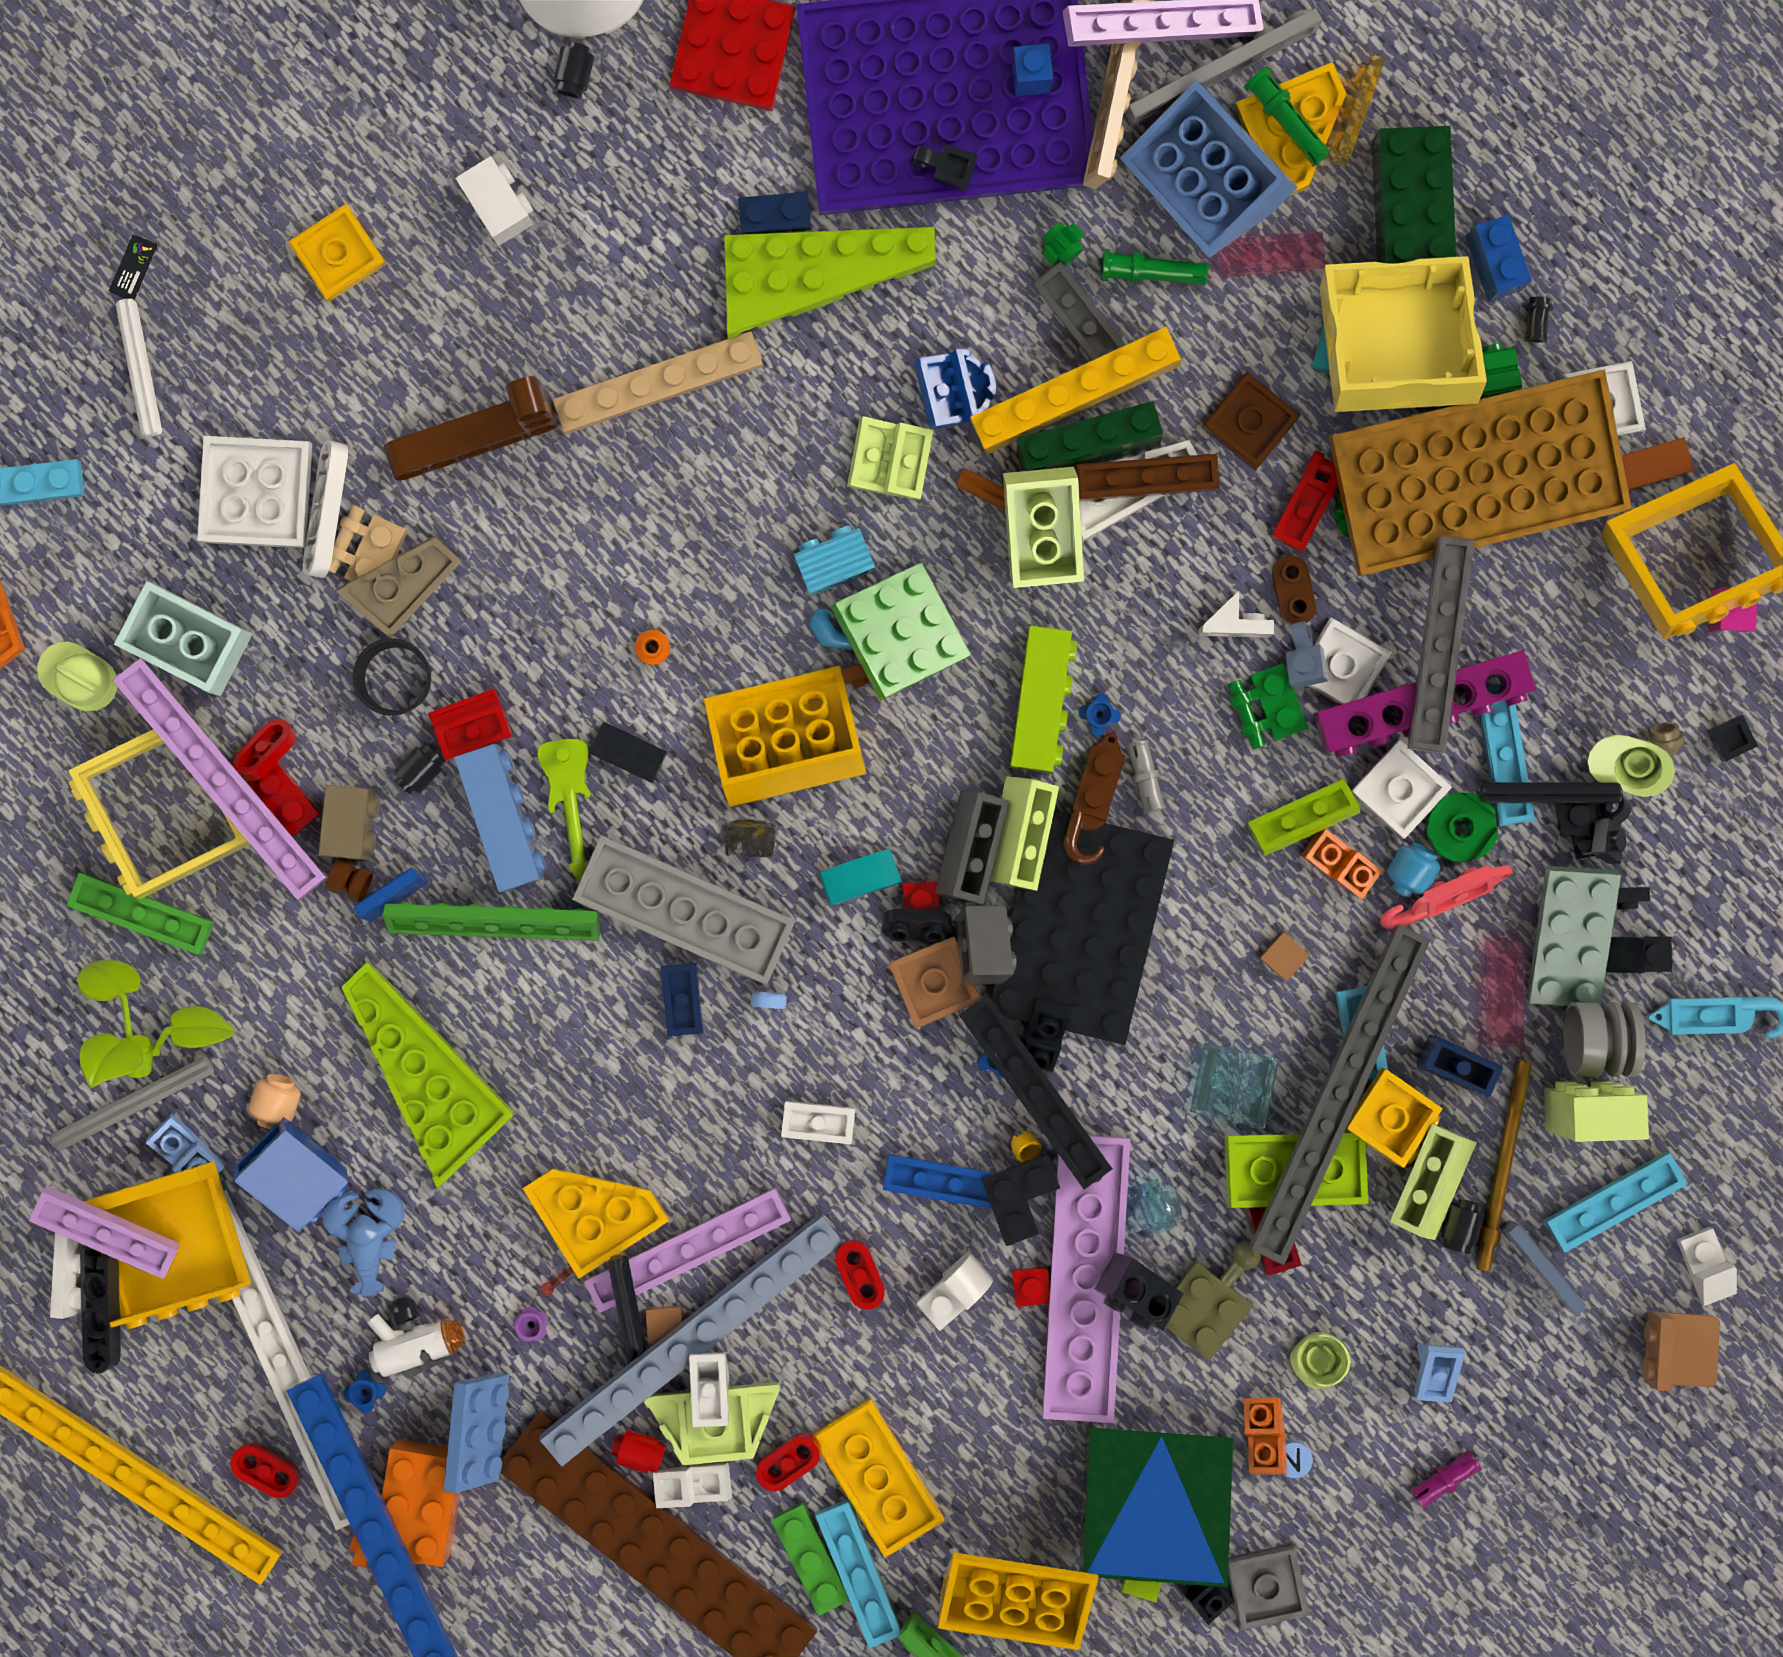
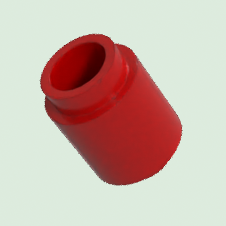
M627 1429L625 1435H617L611 1455L617 1456L615 1464L648 1474L649 1471L657 1473L666 1445L658 1443L659 1439Z

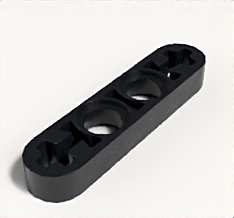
M82 1244L80 1265L83 1361L88 1370L99 1374L117 1366L121 1357L120 1325L112 1328L110 1326V1322L120 1318L119 1260L104 1253L102 1256L100 1252H96L95 1249ZM96 1277L101 1278L105 1283L106 1291L104 1295L99 1294L95 1289ZM97 1312L102 1313L106 1318L107 1325L105 1330L99 1328L96 1324L95 1316ZM98 1351H99V1353H100L101 1355H104V1356H105V1361H104V1357L99 1356Z

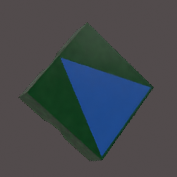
M1086 1427L1084 1464L1086 1507L1081 1524L1079 1572L1097 1574L1098 1578L1228 1587L1233 1438Z

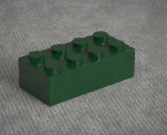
M1451 126L1380 128L1372 140L1377 262L1398 264L1417 259L1456 257Z

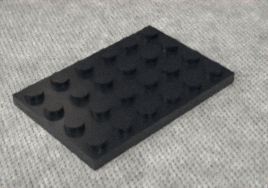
M1054 811L1038 889L1036 891L1018 887L1010 917L1013 926L1010 945L1011 951L1016 955V970L1014 975L1003 984H994L991 1000L1003 1016L1027 1022L1031 1020L1037 999L1069 1006L1072 1009L1066 1031L1126 1045L1174 839L1104 823L1097 830L1087 831L1081 829L1077 841L1079 852L1090 855L1099 846L1104 847V852L1101 858L1094 863L1088 865L1078 864L1067 856L1063 847L1064 835L1070 814Z

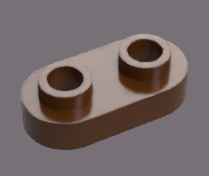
M1293 555L1285 556L1277 561L1272 569V580L1281 618L1289 625L1303 621L1307 623L1316 612V602L1308 566L1300 557ZM1287 567L1296 569L1297 577L1295 579H1290L1286 576L1285 571ZM1295 601L1303 603V613H1296L1293 610V603Z

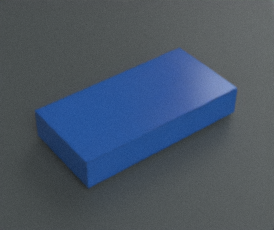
M409 868L354 905V910L359 918L371 922L383 914L385 904H397L429 882L422 872Z

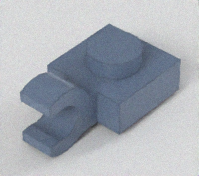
M1305 621L1291 624V634L1296 650L1286 652L1290 686L1296 689L1327 682L1323 647L1320 644L1313 646L1311 628H1306Z

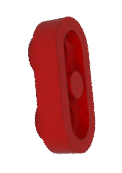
M274 719L267 722L238 751L233 759V767L246 781H255L264 777L294 745L296 740L294 730L283 719Z
M854 1239L845 1241L839 1246L835 1260L853 1304L863 1310L874 1309L881 1304L885 1295L884 1283L869 1248L862 1241ZM855 1251L859 1253L860 1260L857 1263H850L846 1257L849 1252ZM864 1284H870L873 1286L874 1292L869 1296H865L861 1293L860 1288Z
M798 1433L770 1451L760 1460L757 1467L756 1477L759 1484L768 1491L776 1492L783 1490L808 1473L817 1465L821 1456L819 1441L809 1433ZM806 1446L809 1448L810 1453L802 1454L799 1452L798 1447ZM777 1465L781 1468L782 1472L775 1474L770 1470V1466Z
M246 1443L237 1449L231 1457L230 1467L235 1477L271 1497L285 1498L300 1483V1471L296 1464L260 1444ZM247 1455H253L256 1458V1466H251L247 1463ZM278 1472H285L288 1476V1482L283 1483L279 1481L277 1477Z

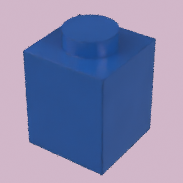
M1050 44L1014 47L1012 68L1015 96L1050 93L1053 81Z

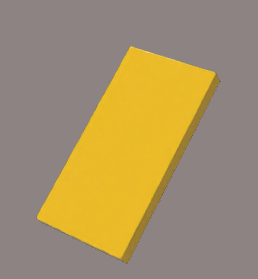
M871 1397L811 1434L819 1441L822 1457L884 1558L945 1521L943 1514Z

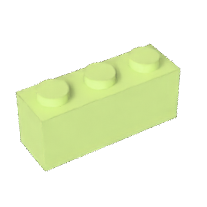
M1006 776L1001 799L1008 800L1009 804L990 881L1037 891L1059 786L1033 779Z
M1432 1124L1390 1223L1420 1237L1435 1240L1477 1142Z

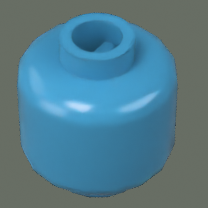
M1415 842L1411 846H1401L1387 870V875L1394 882L1392 888L1407 897H1411L1413 893L1423 894V892L1428 891L1441 868L1436 860L1438 855L1429 848Z

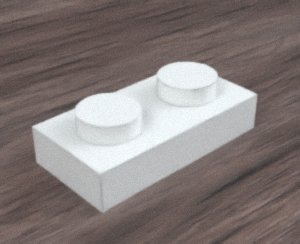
M785 1101L781 1137L852 1145L855 1108Z

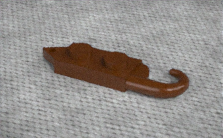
M1112 731L1096 746H1091L1064 835L1063 847L1067 856L1078 864L1088 865L1094 863L1101 858L1104 852V847L1099 846L1090 855L1082 854L1077 849V841L1081 829L1087 831L1097 830L1107 820L1126 756L1121 754L1116 731ZM1108 739H1112L1114 743H1110Z

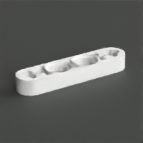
M330 440L325 441L319 456L303 557L304 574L319 578L326 577L332 561L348 459L347 445Z

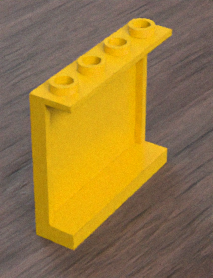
M215 1161L83 1201L181 1244L164 1279L119 1260L121 1318L110 1322L111 1328L126 1324L127 1329H132L148 1323L147 1317L156 1315L158 1321L179 1314L178 1308L187 1306L188 1312L210 1305L208 1299L218 1297L219 1303L239 1297V1289L252 1284Z

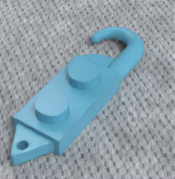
M1768 996L1667 999L1666 1004L1646 1016L1648 1020L1667 1029L1668 1034L1671 1035L1721 1034L1748 1031L1753 1024L1755 1011H1773L1777 1014L1779 1022L1777 1027L1773 1031L1767 1032L1765 1036L1771 1039L1783 1034V1003L1777 998ZM1657 1014L1659 1015L1658 1020L1655 1019V1016Z

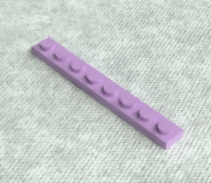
M142 658L112 680L298 901L327 879Z

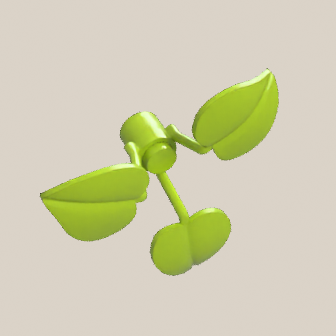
M101 960L92 962L87 966L85 965L78 976V988L87 998L96 1001H109L117 996L119 997L126 1038L120 1040L111 1034H98L87 1039L81 1046L80 1067L90 1088L125 1075L133 1078L149 1075L152 1071L153 1056L160 1055L161 1047L169 1035H171L172 1043L176 1046L198 1048L219 1043L233 1037L234 1029L215 1011L202 1006H190L182 1008L171 1015V1026L163 1030L156 1044L153 1045L148 1037L144 1035L133 1036L128 1000L125 993L134 992L140 988V976L136 969L121 961Z

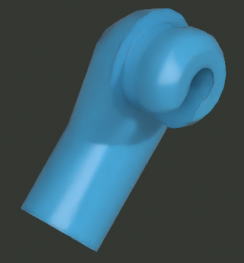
M823 608L815 610L810 618V628L819 643L827 647L852 651V647L844 632L837 631L831 622V613Z

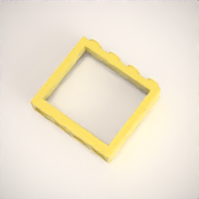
M154 729L68 770L73 779L68 783L77 801L83 799L89 812L84 813L89 826L94 833L100 831L106 842L101 845L105 857L110 864L116 862L122 873L117 876L120 885L127 895L132 893L139 900L251 845L224 814L236 838L143 883L89 779L164 744L165 742Z

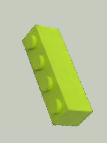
M1030 626L1028 629L1009 768L1052 773L1054 766L1061 765L1063 746L1057 745L1059 731L1065 732L1068 711L1062 710L1064 696L1070 697L1073 676L1067 675L1068 661H1075L1077 641L1071 640L1072 631Z

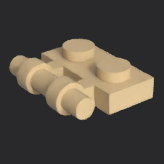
M352 504L347 517L343 516L339 523L341 529L334 542L329 571L336 574L342 561L350 565L344 578L349 581L354 580L396 557L408 530L376 515H373L367 527L360 523L365 510ZM354 533L363 538L355 555L346 552Z

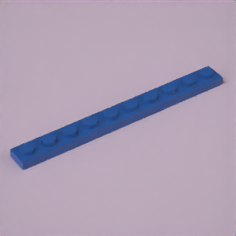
M323 1372L290 1387L287 1390L288 1396L412 1656L458 1657Z

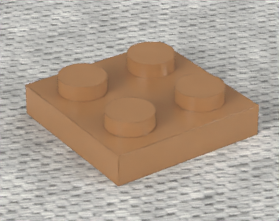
M954 936L889 962L915 1029L967 1008L979 1000L974 985H962L959 950Z

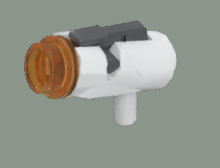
M379 1314L367 1322L382 1340L374 1343L373 1351L369 1352V1360L375 1373L380 1372L383 1377L401 1372L406 1378H412L448 1360L451 1354L457 1353L459 1348L466 1345L464 1331L458 1319L450 1321L446 1318L437 1323L412 1326L413 1330L406 1333L403 1330H392Z

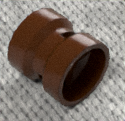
M339 858L328 875L325 889L335 894L342 892L347 895L349 900L359 903L367 894L374 872L366 868L357 869L352 866L350 861Z

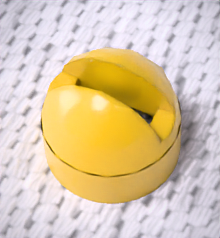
M1021 1131V1135L1018 1137L1014 1135L1011 1140L1012 1152L1019 1162H1025L1037 1157L1042 1150L1039 1140L1030 1131Z

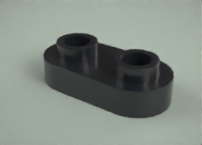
M891 909L882 915L881 930L885 936L897 942L926 940L937 943L951 935L952 917L949 913L936 909Z

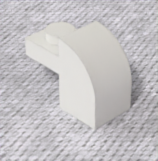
M970 1251L942 1274L943 1278L916 1301L918 1307L939 1331L964 1309L968 1310L976 1303L993 1282L990 1274Z

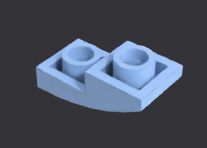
M172 1113L146 1139L147 1145L173 1165L172 1170L175 1173L215 1161L218 1173L224 1168V1163Z

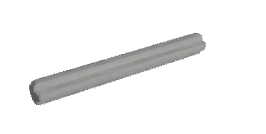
M202 1057L52 1133L50 1136L51 1142L56 1150H64L213 1074L214 1067L208 1057Z

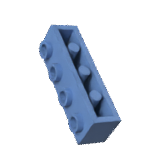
M492 744L454 757L498 892H507L543 880L542 871L547 870L541 850L535 851L531 840L532 837L536 836L534 826L529 816L525 818L523 816L520 804L525 803L524 796L519 784H513L509 771L513 770V763L507 749L502 751L501 746Z

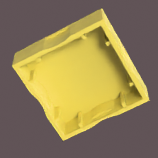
M1468 256L1417 259L1398 264L1363 262L1325 265L1319 289L1335 412L1479 403L1487 380L1481 339L1474 322L1473 309L1475 298Z

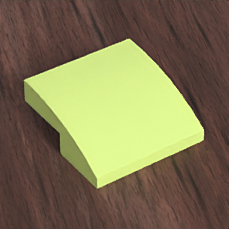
M864 416L859 418L847 487L909 499H921L933 430L901 422L893 424Z

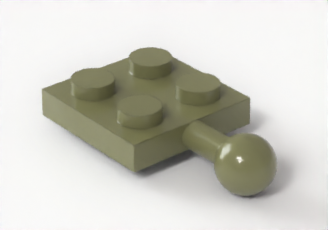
M1243 1241L1236 1245L1233 1250L1234 1261L1221 1277H1218L1196 1259L1175 1285V1288L1184 1293L1166 1327L1208 1361H1210L1253 1308V1304L1231 1287L1244 1270L1253 1269L1260 1263L1261 1254L1249 1249L1250 1241Z

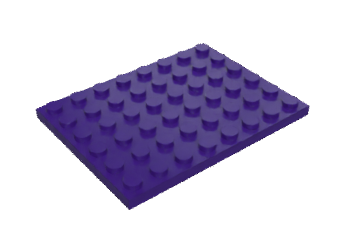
M829 0L796 4L819 216L1086 187L1083 185L1093 131L1083 46H1068L1062 12L1067 6L1078 5V0ZM1050 44L1053 74L1050 93L1015 96L1012 68L1014 47ZM944 144L978 155L967 191L963 192L934 182L933 178L936 171L924 170L913 166L917 147L923 146L942 154Z

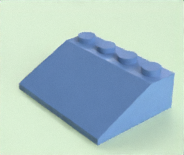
M1197 80L1120 157L1122 162L1209 258L1272 214L1298 188L1209 90Z

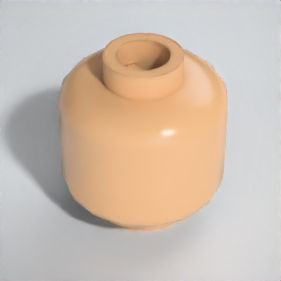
M268 1074L266 1078L256 1082L248 1110L253 1117L258 1119L257 1124L259 1126L271 1129L283 1117L290 1122L293 1120L301 1096L299 1089L294 1086L295 1081L279 1074Z

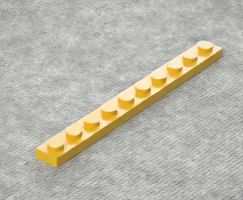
M0 1365V1414L259 1585L265 1581L284 1551Z

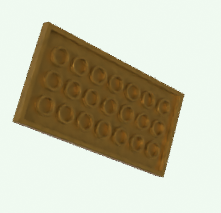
M1605 369L1479 400L1478 404L1454 405L1328 436L1357 576L1434 558L1438 536L1475 540L1474 548L1632 509Z

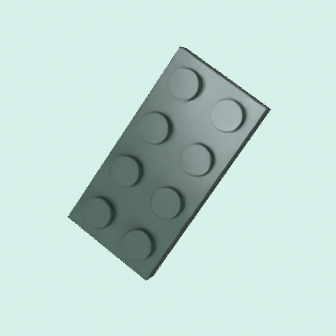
M1546 866L1527 991V1000L1530 1004L1569 1006L1571 1002H1596L1601 1005L1621 874L1618 870Z

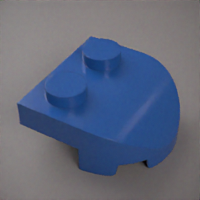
M955 349L949 354L922 357L914 361L930 430L969 423L972 421L970 417L986 410L991 400L995 397L996 381L993 371L987 362L981 363L976 357L972 356V351Z

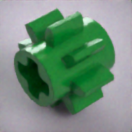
M1058 222L1042 237L1041 240L1045 243V246L1041 253L1051 265L1056 262H1062L1064 266H1067L1084 250L1080 242L1085 235L1075 223L1065 227L1062 222Z

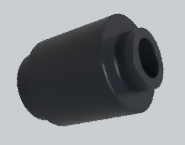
M569 42L568 46L560 47L553 82L556 83L555 92L567 97L582 98L583 91L588 89L595 58L594 55L589 53L588 46L577 42Z
M424 742L420 747L416 746L393 770L398 775L394 781L408 794H411L413 791L421 794L443 770L441 766L444 764L445 759L431 745Z
M1459 1198L1457 1204H1450L1441 1234L1444 1238L1442 1246L1465 1254L1471 1253L1472 1246L1476 1247L1485 1216V1213L1479 1210L1480 1204Z

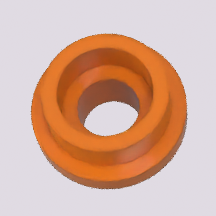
M647 630L638 636L635 642V652L637 657L645 664L658 665L667 659L670 653V642L662 632ZM656 641L659 648L655 653H648L646 651L648 642Z

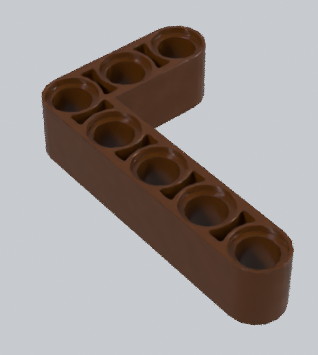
M535 376L523 377L505 386L509 401L386 443L384 450L394 479L396 481L407 480L558 427L546 390Z

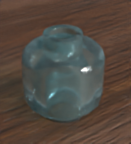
M1158 1179L1140 1184V1192L1136 1193L1131 1199V1205L1139 1227L1143 1230H1149L1151 1235L1177 1227L1176 1221L1182 1217V1209L1174 1187L1168 1184L1160 1185Z

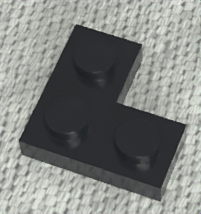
M1047 1153L981 1177L1006 1246L1039 1235L1027 1201L1060 1189Z

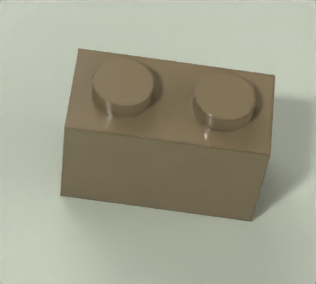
M326 784L318 855L368 860L369 853L374 852L376 845V833L371 832L372 820L378 817L380 799L375 797L376 790Z

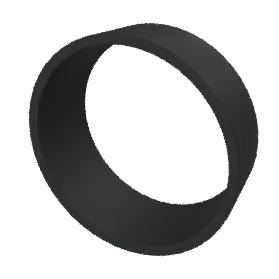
M386 638L370 644L360 653L353 669V686L358 698L367 708L382 715H401L415 709L425 700L431 686V671L426 658L416 646L402 639ZM389 648H404L412 651L423 661L426 668L427 679L422 695L412 706L404 710H389L381 707L373 701L366 689L365 674L370 661L378 653Z

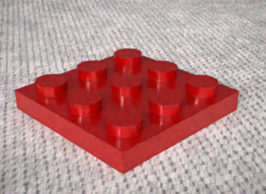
M689 0L670 81L671 89L773 112L795 16V6L771 0Z

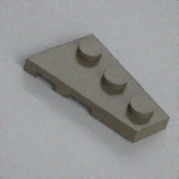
M433 536L335 590L386 636L391 638L462 561Z

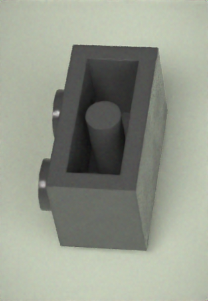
M965 906L955 916L962 985L1003 984L1014 975L1016 970V955L1011 951L1010 945L1013 926L1011 919L1007 918L1006 906Z

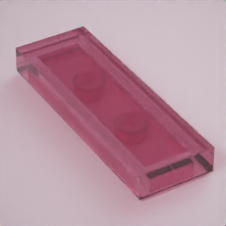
M1323 231L1238 238L1217 252L1220 278L1324 269L1326 265Z
M1485 941L1486 1046L1524 1047L1523 941Z

